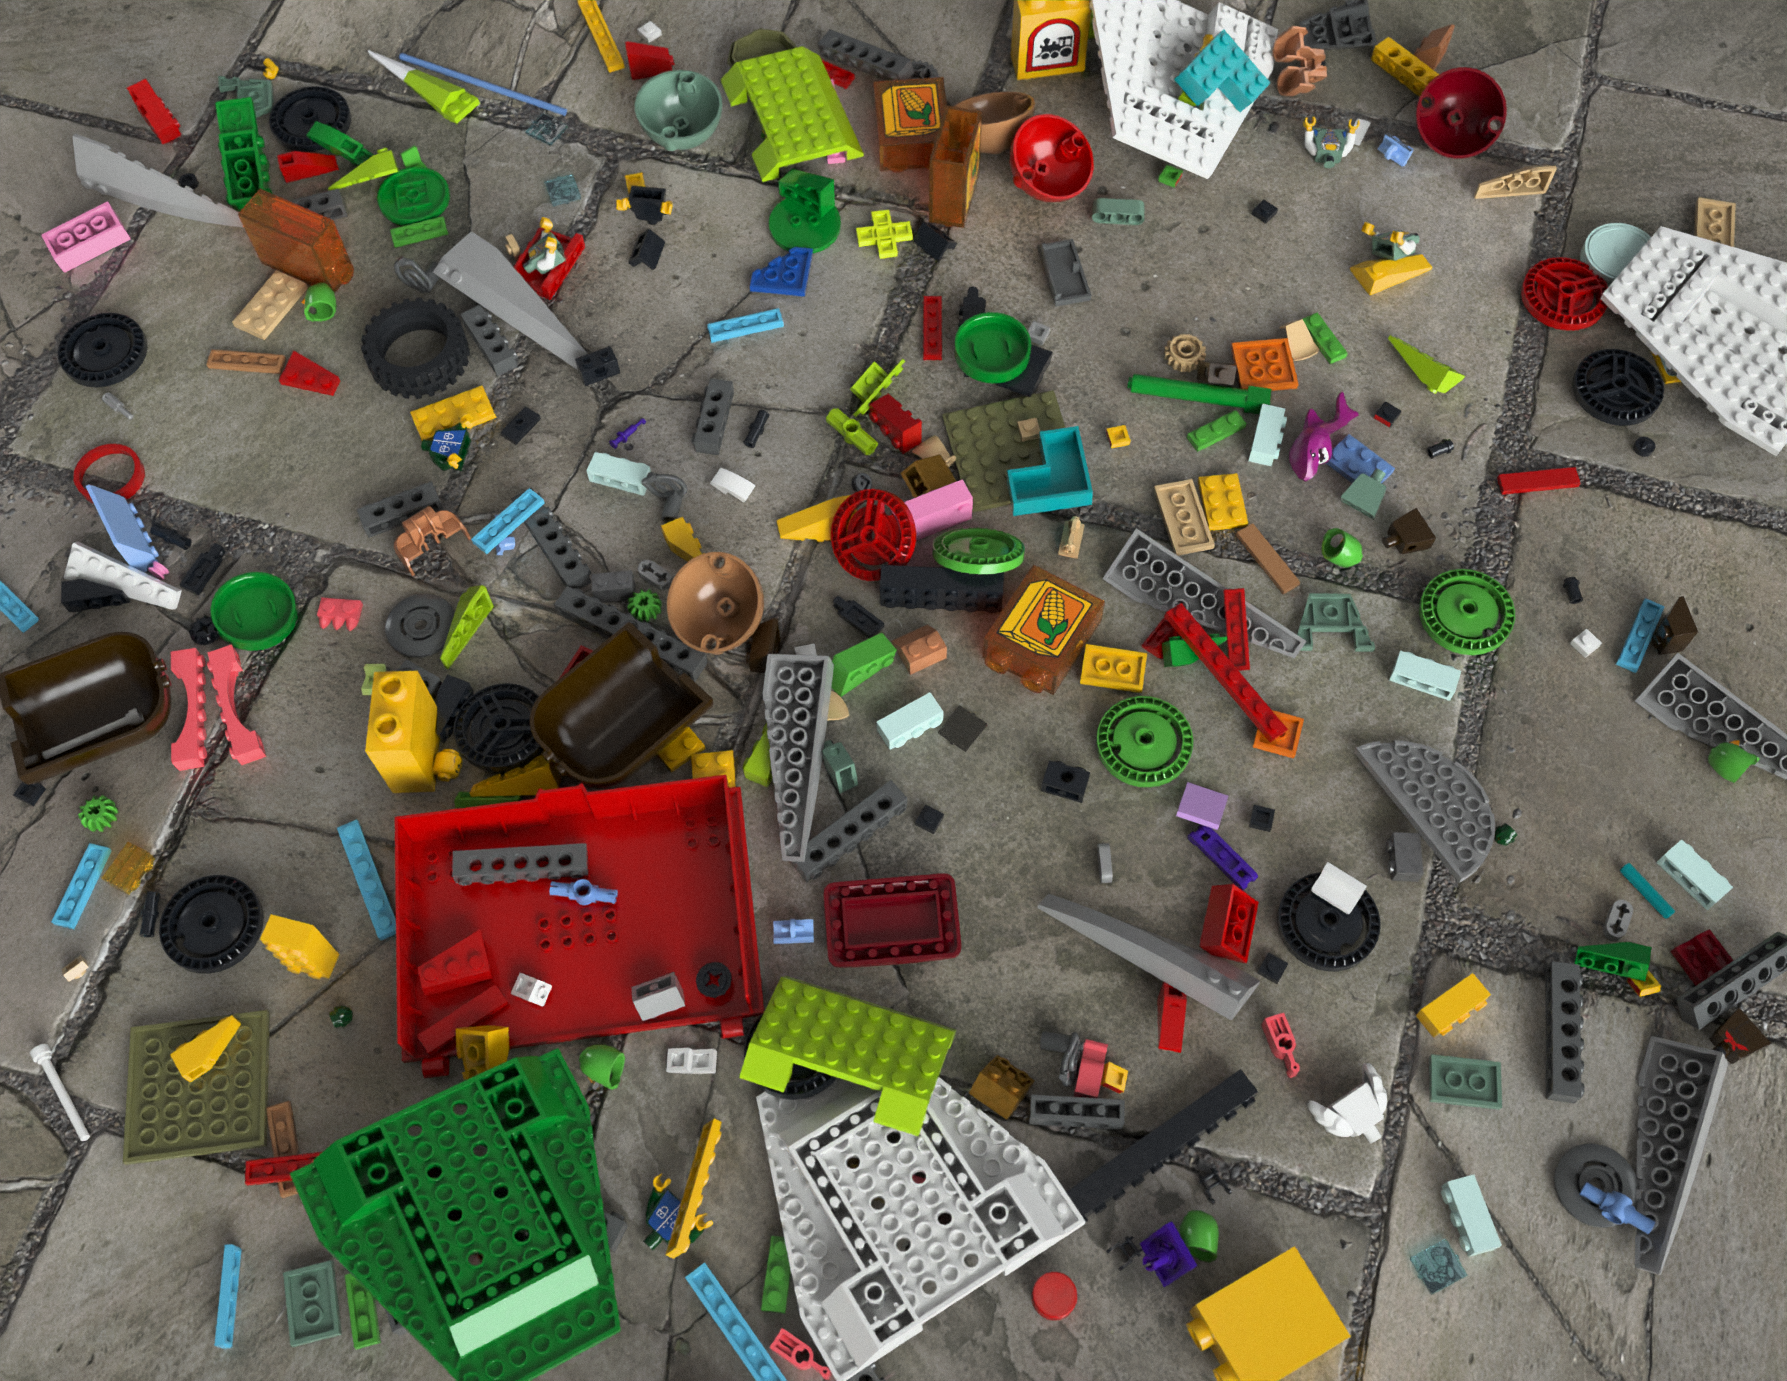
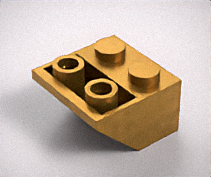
M940 454L914 461L900 473L914 498L957 482Z
M996 1055L979 1073L969 1094L1007 1120L1021 1103L1035 1080L1029 1077L1026 1072L1014 1067L1007 1059Z

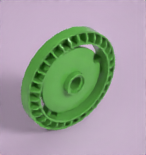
M979 527L954 529L937 536L932 545V555L936 562L961 573L978 575L1002 573L1018 567L1024 561L1025 547L1021 540L1011 534L995 529Z
M1456 569L1436 576L1427 585L1419 602V616L1425 631L1443 648L1463 655H1480L1493 651L1507 639L1515 623V608L1509 593L1492 577L1474 570ZM1448 587L1447 589H1445V590L1441 593V595H1437V594H1436L1437 592H1439V591L1442 590L1443 588ZM1500 611L1501 625L1499 630L1493 635L1483 638L1482 631L1485 629L1492 631L1494 629Z
M1136 696L1116 703L1104 714L1097 730L1096 746L1101 762L1114 777L1124 783L1137 787H1156L1171 782L1184 771L1193 751L1194 740L1189 722L1176 707L1159 698ZM1127 715L1118 723L1115 730H1111V727L1118 719ZM1174 727L1180 738L1181 750L1177 759L1169 766H1166V763L1170 761L1176 750L1177 739ZM1108 737H1113V741H1109ZM1145 739L1149 743H1142L1140 740ZM1111 748L1121 750L1118 756L1127 765L1139 770H1148V772L1137 771L1127 767L1115 757Z

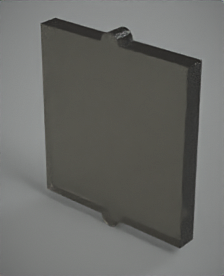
M959 705L938 731V734L950 741L951 745L954 744L966 752L986 728L987 723L976 717L975 713H970Z

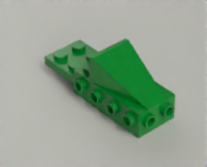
M252 97L215 102L220 134H218V147L222 155L221 166L225 174L223 180L227 188L228 194H226L228 205H231L238 212H246L251 208L265 209L266 206L271 205V199H273L272 190L268 187V182H270V162L265 153H263L262 147H265L263 137L258 133L254 101Z

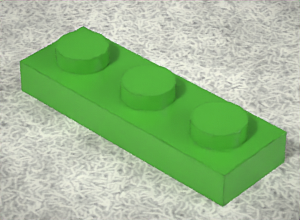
M443 216L390 229L395 248L448 235Z
M1318 312L1303 318L1313 341L1329 364L1346 358L1347 351Z
M1234 410L1188 433L1187 439L1198 452L1245 429L1247 423Z
M459 792L454 803L455 808H467L522 801L523 795L471 797L470 792Z
M771 1236L761 1311L786 1314L791 1268L784 1237Z
M351 1273L346 1274L345 1282L354 1348L360 1349L381 1343L375 1298Z

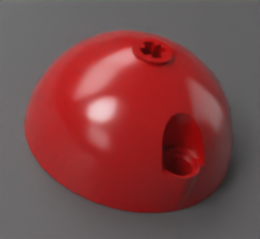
M1052 114L1036 115L1020 126L1012 140L1009 163L1014 185L1023 189L1026 194L1034 199L1043 202L1067 201L1079 195L1090 183L1094 170V159L1090 144L1080 129L1067 119Z

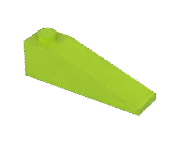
M387 148L376 150L378 154L373 155L331 185L328 190L340 189L399 172L393 151H388Z
M1392 335L1388 337L1421 382L1428 385L1426 387L1427 390L1435 394L1437 392L1446 393L1464 379L1465 375L1446 364L1433 361L1434 358L1432 356L1419 352V349Z
M483 585L469 587L460 596L440 657L446 669L451 667L494 607L488 591Z

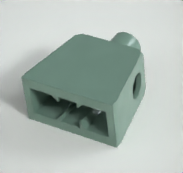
M1375 468L1370 477L1361 473L1342 494L1341 502L1374 520L1386 492L1387 486L1381 483L1386 474Z
M831 740L826 741L824 749L821 751L823 761L839 794L858 786L855 764L842 743L834 744Z

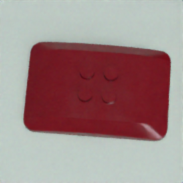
M939 873L829 883L824 889L828 959L834 967H869L955 958L961 952L962 944L954 878L949 874Z

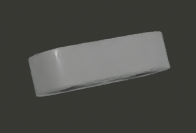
M643 560L639 563L638 571L642 579L659 590L670 588L672 578L667 570L651 560ZM651 568V572L648 570L644 572V569ZM659 578H661V579H665V578H666L667 581H666V582H665V581L659 582Z
M1098 843L1097 857L1100 883H1112L1109 843Z
M1618 900L1610 907L1603 926V933L1609 940L1618 941L1627 932L1633 914V907L1629 902ZM1619 907H1622L1624 912L1621 917H1618ZM1615 923L1618 924L1616 928L1618 932L1616 934L1613 933L1611 928Z

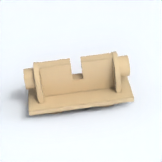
M1073 516L1069 521H1065L1058 555L1078 559L1085 524H1081L1079 517Z

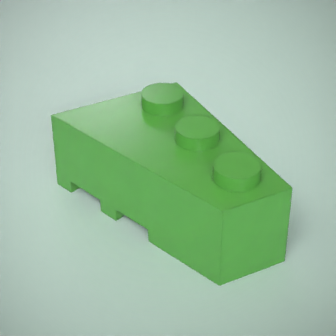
M880 633L834 655L832 660L834 670L831 688L842 697L884 667L891 665L897 649L883 633Z

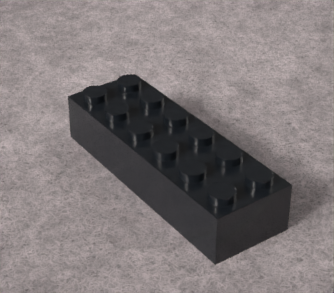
M882 565L880 580L881 606L887 608L905 607L907 609L926 608L927 610L946 609L947 611L1002 612L1004 572L978 575L961 573L949 568Z

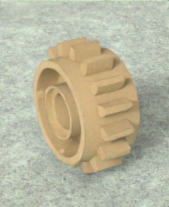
M1180 334L1176 337L1173 336L1172 341L1168 340L1164 350V359L1168 360L1167 365H1170L1174 370L1190 372L1198 369L1199 360H1205L1206 347L1202 346L1203 342L1196 336Z

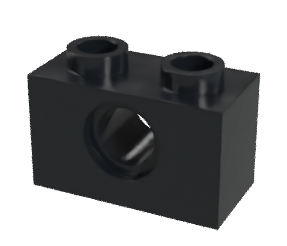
M611 346L575 359L578 372L585 387L620 374L618 361Z
M1049 760L1041 791L1082 803L1090 772L1082 767L1074 768L1067 766L1061 761L1053 762ZM1066 777L1069 778L1071 781L1064 782L1061 779Z

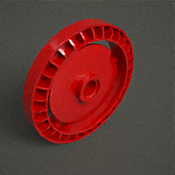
M1556 257L1540 261L1528 271L1522 283L1521 297L1528 312L1539 322L1555 329L1575 331L1590 327L1602 318L1608 306L1600 298L1607 290L1608 285L1604 278L1598 274H1593V269L1589 270L1588 264L1576 259ZM1535 281L1538 282V286H1537L1536 292H1535V289H1534V282H1535ZM1594 293L1596 298V307L1591 311L1587 312L1593 303Z
M880 489L858 491L843 501L836 511L831 526L832 548L839 564L849 574L860 580L880 581L881 569L870 570L861 566L852 557L851 553L856 559L867 565H881L887 562L889 563L887 565L906 566L912 557L916 544V526L912 513L902 499L891 492ZM874 500H878L877 505H874ZM867 502L866 506H865V507H862L861 509H859V510L852 516V518L850 519V517H851V515L853 514V512H854L861 504ZM885 504L890 507L895 515L889 516L886 514ZM873 531H874V534H875L874 539L872 538V532H873Z

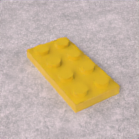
M482 385L410 412L421 440H433L435 431L455 426L460 422L461 416L465 413L474 418L470 421L473 426L496 418Z

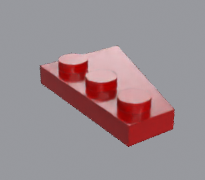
M293 351L279 378V382L281 385L333 396L340 383V379L337 375Z

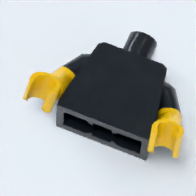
M632 186L629 197L622 200L616 199V210H627L628 207L634 212L638 220H646L648 224L655 225L663 220L664 215L671 214L673 202L670 200L666 201L665 188Z

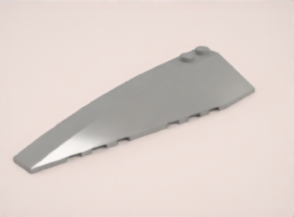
M75 133L72 136L76 171L81 184L85 188L169 215L244 228L245 223L239 212L219 202L215 204L204 194L201 197L193 193L192 188L179 186L178 181L152 168L148 170L137 160L134 162L128 160L126 155L119 151L117 154L110 151L111 147Z
M472 231L449 250L434 269L433 273L574 368L577 369L575 359L588 354L568 332L567 328L557 319L556 315L550 311L533 288L527 284L521 274L516 271L509 260L504 257L503 253Z
M1136 528L1103 577V580L1133 600L1142 604L1145 602L1153 608L1165 612L1182 603L1199 624L1226 633L1224 590L1228 588ZM1245 600L1248 642L1295 658L1307 641Z
M1679 653L1672 657L1635 700L1636 703L1669 728L1676 731L1680 730L1687 736L1714 748L1723 742L1740 740L1739 747L1760 758L1754 766L1787 780V734Z
M768 654L762 694L765 703V719L767 720V736L770 745V761L775 787L774 794L777 803V819L780 828L779 836L783 861L805 862L823 757L821 751L824 749L834 670V664L829 656ZM795 851H798L800 857L790 855L793 854Z
M1654 1036L1650 1038L1639 1075V1087L1642 1088L1641 1094L1638 1096L1637 1179L1639 1189H1636V1199L1639 1200L1637 1211L1655 1221V1224L1649 1234L1636 1228L1635 1267L1661 1275L1696 1175L1728 1062L1723 1052Z

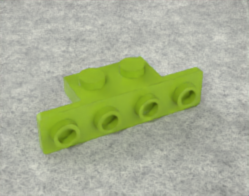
M904 359L899 361L888 374L875 361L850 388L863 402L854 412L853 416L856 417L860 413L864 415L870 408L868 404L871 400L873 402L881 396L879 391L882 388L886 389L893 382L891 377L893 375L897 377L904 369L902 367L905 362Z

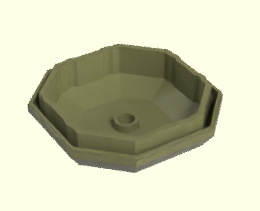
M759 28L731 43L727 64L732 67L736 62L797 48V46L784 32Z

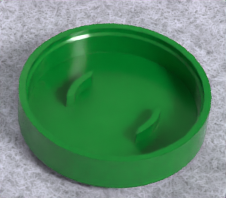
M996 312L975 315L966 320L956 333L955 360L966 375L984 383L1007 382L1019 376L1028 365L1031 352L1030 335L1022 323L1009 315Z
M263 572L244 573L231 578L218 589L211 603V618L220 637L229 645L232 644L235 648L247 651L264 650L279 644L292 632L298 617L296 600L290 587L277 576Z

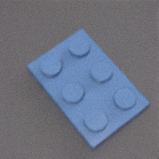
M1350 434L1332 449V457L1326 463L1351 483L1361 473L1370 477L1375 468L1380 469L1386 474L1381 481L1383 483L1395 469Z

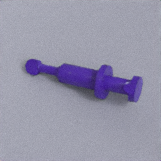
M641 418L639 422L635 425L631 424L623 432L618 431L617 438L609 441L611 447L616 449L620 442L626 443L628 441L627 438L637 430V427L640 424L644 425L646 423L645 419Z

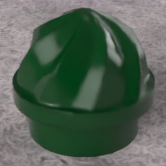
M1504 823L1502 826L1496 827L1494 839L1497 844L1506 846L1515 841L1514 838L1517 836V833L1512 827Z
M336 1006L334 1010L329 1012V1016L335 1028L341 1026L344 1028L352 1021L353 1012L349 1007Z

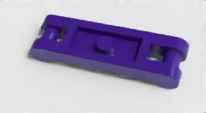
M1200 824L1196 832L1192 831L1187 836L1188 840L1193 845H1196L1242 891L1248 887L1247 884L1249 882H1254L1258 878L1257 873L1212 828ZM1207 836L1209 839L1204 841L1202 837ZM1240 870L1245 874L1242 878L1237 874Z

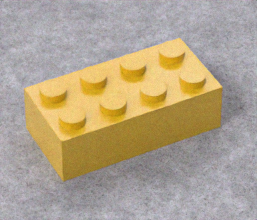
M272 914L260 938L266 945V949L273 952V956L280 959V963L288 967V971L295 974L305 972L308 973L309 977L318 980L321 977L330 978L339 957V953L314 925Z

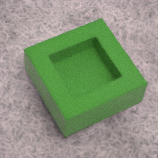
M1166 165L1159 176L1158 182L1175 188L1182 177L1183 171Z

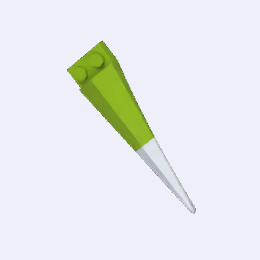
M368 50L372 58L411 87L445 119L455 124L480 104L479 99L466 92L464 88Z

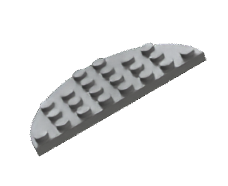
M1394 740V743H1380V741L1356 747L1354 751L1356 756L1454 878L1460 883L1475 873L1486 859L1495 836V818L1488 803L1490 800L1477 779L1457 761L1454 763L1442 756V752L1422 744Z

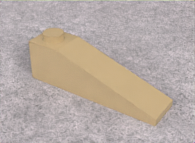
M1533 165L1479 183L1474 198L1546 194L1557 168L1554 165Z

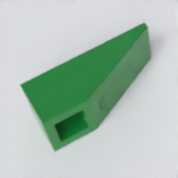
M1208 634L1217 646L1227 640V637H1219V634ZM1181 636L1169 637V641L1162 643L1164 667L1185 666L1199 659L1184 640H1181Z
M1632 942L1578 946L1574 964L1645 981L1650 965L1652 947Z

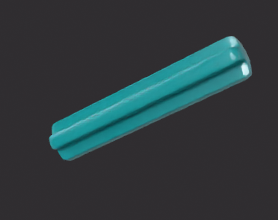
M1631 863L1625 864L1620 869V872L1665 919L1675 913L1673 907Z

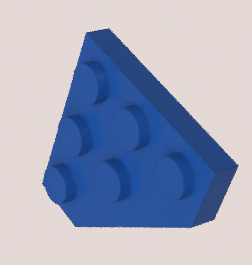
M794 247L785 256H779L770 261L765 268L755 270L752 273L750 291L805 297L813 249Z

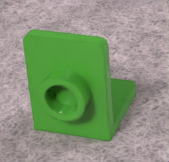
M415 145L401 153L405 168H427L421 161Z

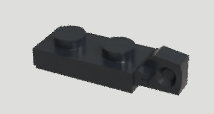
M214 543L209 552L201 553L180 582V587L199 596L223 560L222 557L226 552L223 547Z
M840 596L833 600V607L838 610L837 614L868 639L876 636L884 628V622L856 601L848 600L846 602Z

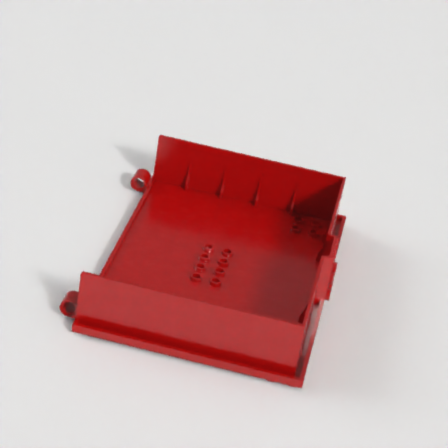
M726 775L587 792L583 783H580L578 786L549 790L538 789L535 799L395 817L397 1043L402 1049L403 1063L422 1061L424 1079L449 1075V1057L457 1056L456 1039L429 1056L418 1040L417 1035L495 984L507 1000L508 1005L474 1027H508L509 1049L720 1021L721 1039L744 1036L743 1018L760 1016L765 1012L741 786L729 788ZM587 844L588 875L579 879L571 877H561L558 880L539 878L537 881L521 879L513 883H506L504 881H494L492 884L472 882L471 885L464 886L455 883L452 876L453 851ZM563 860L560 863V865L566 866L570 864L571 861ZM542 861L538 866L545 867L549 862ZM518 863L516 868H523L526 866V863ZM497 864L493 869L500 870L504 864ZM475 865L471 870L478 871L482 866ZM585 879L591 885H598L599 888L618 890V896L615 898L617 901L615 904L596 901V903L583 906L577 903L576 900H570L569 897L550 895L551 882L571 884V882ZM582 890L579 892V895H585L589 890ZM480 929L492 979L425 996L417 967ZM711 962L724 964L730 970L732 976L731 988L726 991L725 995L718 996L717 998L706 997L698 990L696 985V977L699 970ZM674 972L684 991L685 1006L642 1021L633 1003L632 987ZM519 973L552 985L544 1006L511 994ZM710 973L711 982L709 985L714 984L719 987L718 979L720 977L715 978Z

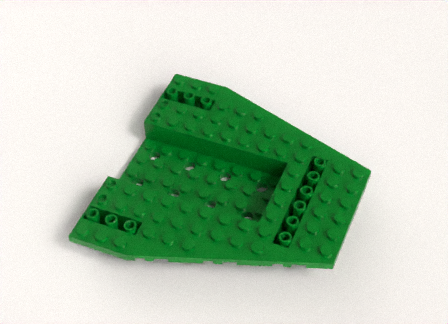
M559 1048L540 1057H515L334 1141L313 1160V1163L290 1173V1177L318 1241L456 1381H531L619 1333L621 1330L589 1105ZM457 1105H464L467 1111L462 1115H457L453 1109ZM412 1126H419L422 1129L418 1136L408 1134V1130ZM477 1146H484L487 1149V1153L483 1156H477L473 1150ZM436 1167L442 1171V1174L438 1178H430L428 1171ZM503 1187L508 1191L507 1196L501 1199L495 1197L494 1191L497 1188ZM453 1210H458L462 1213V1217L458 1221H451L448 1219V1214ZM520 1230H525L529 1234V1238L524 1242L515 1239V1234ZM472 1254H480L483 1257V1261L479 1265L470 1264L468 1259Z

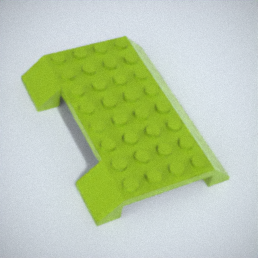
M803 46L736 62L722 77L721 84L731 106L748 103V94L766 136V139L752 153L753 161L762 182L779 178V167L839 152H844L847 161L864 157L862 148L818 54Z
M782 976L749 1043L739 1078L784 1092L792 1075L793 1063L869 1087L882 1092L873 1122L919 1137L928 1104L957 1030L789 976Z

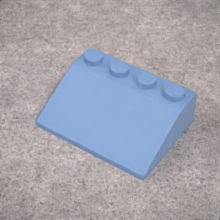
M90 484L86 485L114 546L131 567L142 572L148 571L149 567H153L152 563L154 561L158 562L156 557L159 554L154 545L150 546L149 543L152 542V539L147 531L143 532L142 528L145 525L140 517H136L135 514L138 511L134 504L128 503L123 496Z

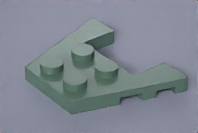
M218 76L220 92L237 90V99L252 97L256 118L272 111L274 107L273 85L270 80L249 78V81L240 80L239 77L226 79L225 76Z
M1309 593L1297 632L1298 636L1307 641L1300 651H1312V632H1352L1356 652H1374L1375 644L1373 641L1371 642L1368 636L1369 632L1360 619L1361 615L1351 594Z

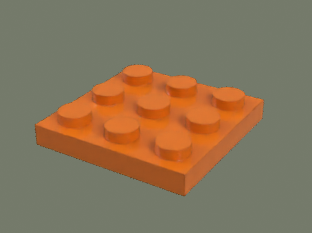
M1288 338L1231 344L1233 361L1237 365L1236 374L1239 388L1248 389V386L1269 388L1272 389L1271 391L1298 388V379Z

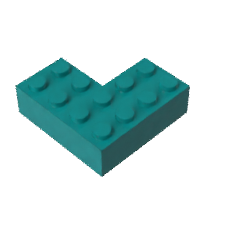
M1224 29L1211 39L1174 79L1197 106L1219 88L1239 112H1242L1251 105L1270 84V81Z
M1079 426L1040 431L1039 447L1043 465L1007 470V486L1013 516L1092 505L1093 490Z

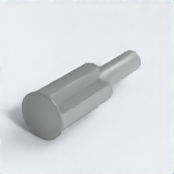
M109 392L103 395L102 401L111 409L121 412L129 420L133 418V415L124 408V404Z

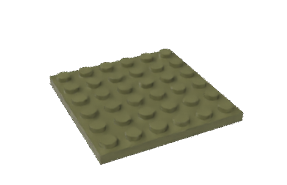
M1054 390L1033 394L1031 397L1023 396L942 414L952 454L956 456L955 465L959 479H963L973 497L972 513L1011 504L1007 486V470L1043 465L1039 438L1022 442L1017 422L1037 418L1040 431L1066 428Z
M268 1010L130 1028L123 1163L125 1165L267 1146L266 1107H268L270 1012ZM231 1015L238 1019L241 1023L240 1027L211 1070L192 1082L183 1078L170 1054L175 1052L178 1046L189 1043L197 1038L200 1032L216 1026L221 1019Z

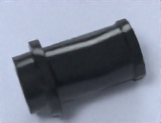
M1443 439L1440 443L1427 447L1428 456L1433 459L1441 454L1451 453V450L1454 449L1453 442L1450 439Z
M1576 577L1566 578L1563 584L1571 604L1583 601L1579 589L1580 581Z

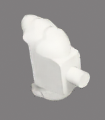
M1364 1063L1362 1068L1363 1084L1358 1085L1328 1107H1324L1312 1100H1309L1307 1107L1314 1116L1315 1121L1323 1125L1327 1132L1341 1137H1355L1363 1133L1371 1144L1382 1137L1375 1124L1384 1118L1382 1113H1384L1387 1106V1091L1383 1087L1381 1076L1376 1072L1375 1068L1370 1063Z

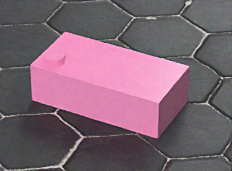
M108 201L41 235L54 260L64 273L131 239Z
M963 479L904 502L912 513L915 522L916 541L972 519L973 497ZM890 509V515H895V513Z

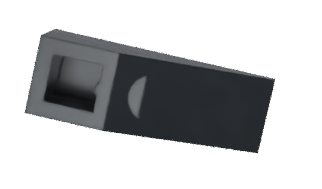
M85 579L61 583V603L69 612H80L82 610L100 609L102 607L120 606L130 603V599L120 589Z
M448 674L437 692V735L441 743H445L447 738L451 737L455 718L462 711L461 706L474 694L469 682Z

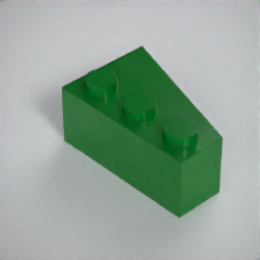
M791 169L778 181L779 194L820 218L824 217L835 206L834 179Z

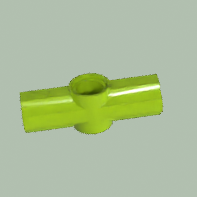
M833 408L829 412L826 422L843 435L846 443L853 444L865 455H871L875 451L878 442L860 428V423L857 420L850 419L838 408Z

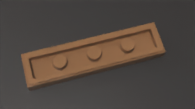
M211 349L206 365L210 369L282 374L286 358L284 355Z
M1254 524L1236 533V537L1282 594L1300 585L1298 578Z
M285 1101L266 1107L274 1157L300 1154L291 1102ZM293 1181L278 1182L281 1198L298 1194Z

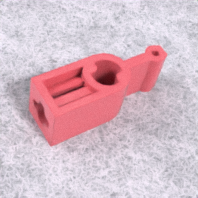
M1284 1013L1267 1017L1263 1020L1261 1026L1270 1049L1276 1058L1284 1060L1287 1076L1289 1078L1295 1077L1300 1071V1066L1295 1062L1292 1054L1296 1042ZM1279 1043H1281L1283 1046L1287 1045L1288 1050H1286L1285 1047H1280Z
M1085 1040L1073 1097L1098 1098L1108 1044Z
M782 1328L770 1349L797 1369L807 1370L812 1367L821 1374L823 1379L828 1380L832 1375L828 1367H822L814 1361L812 1349ZM806 1351L810 1354L807 1362L804 1360L801 1363L797 1362V1355L799 1353L804 1354Z

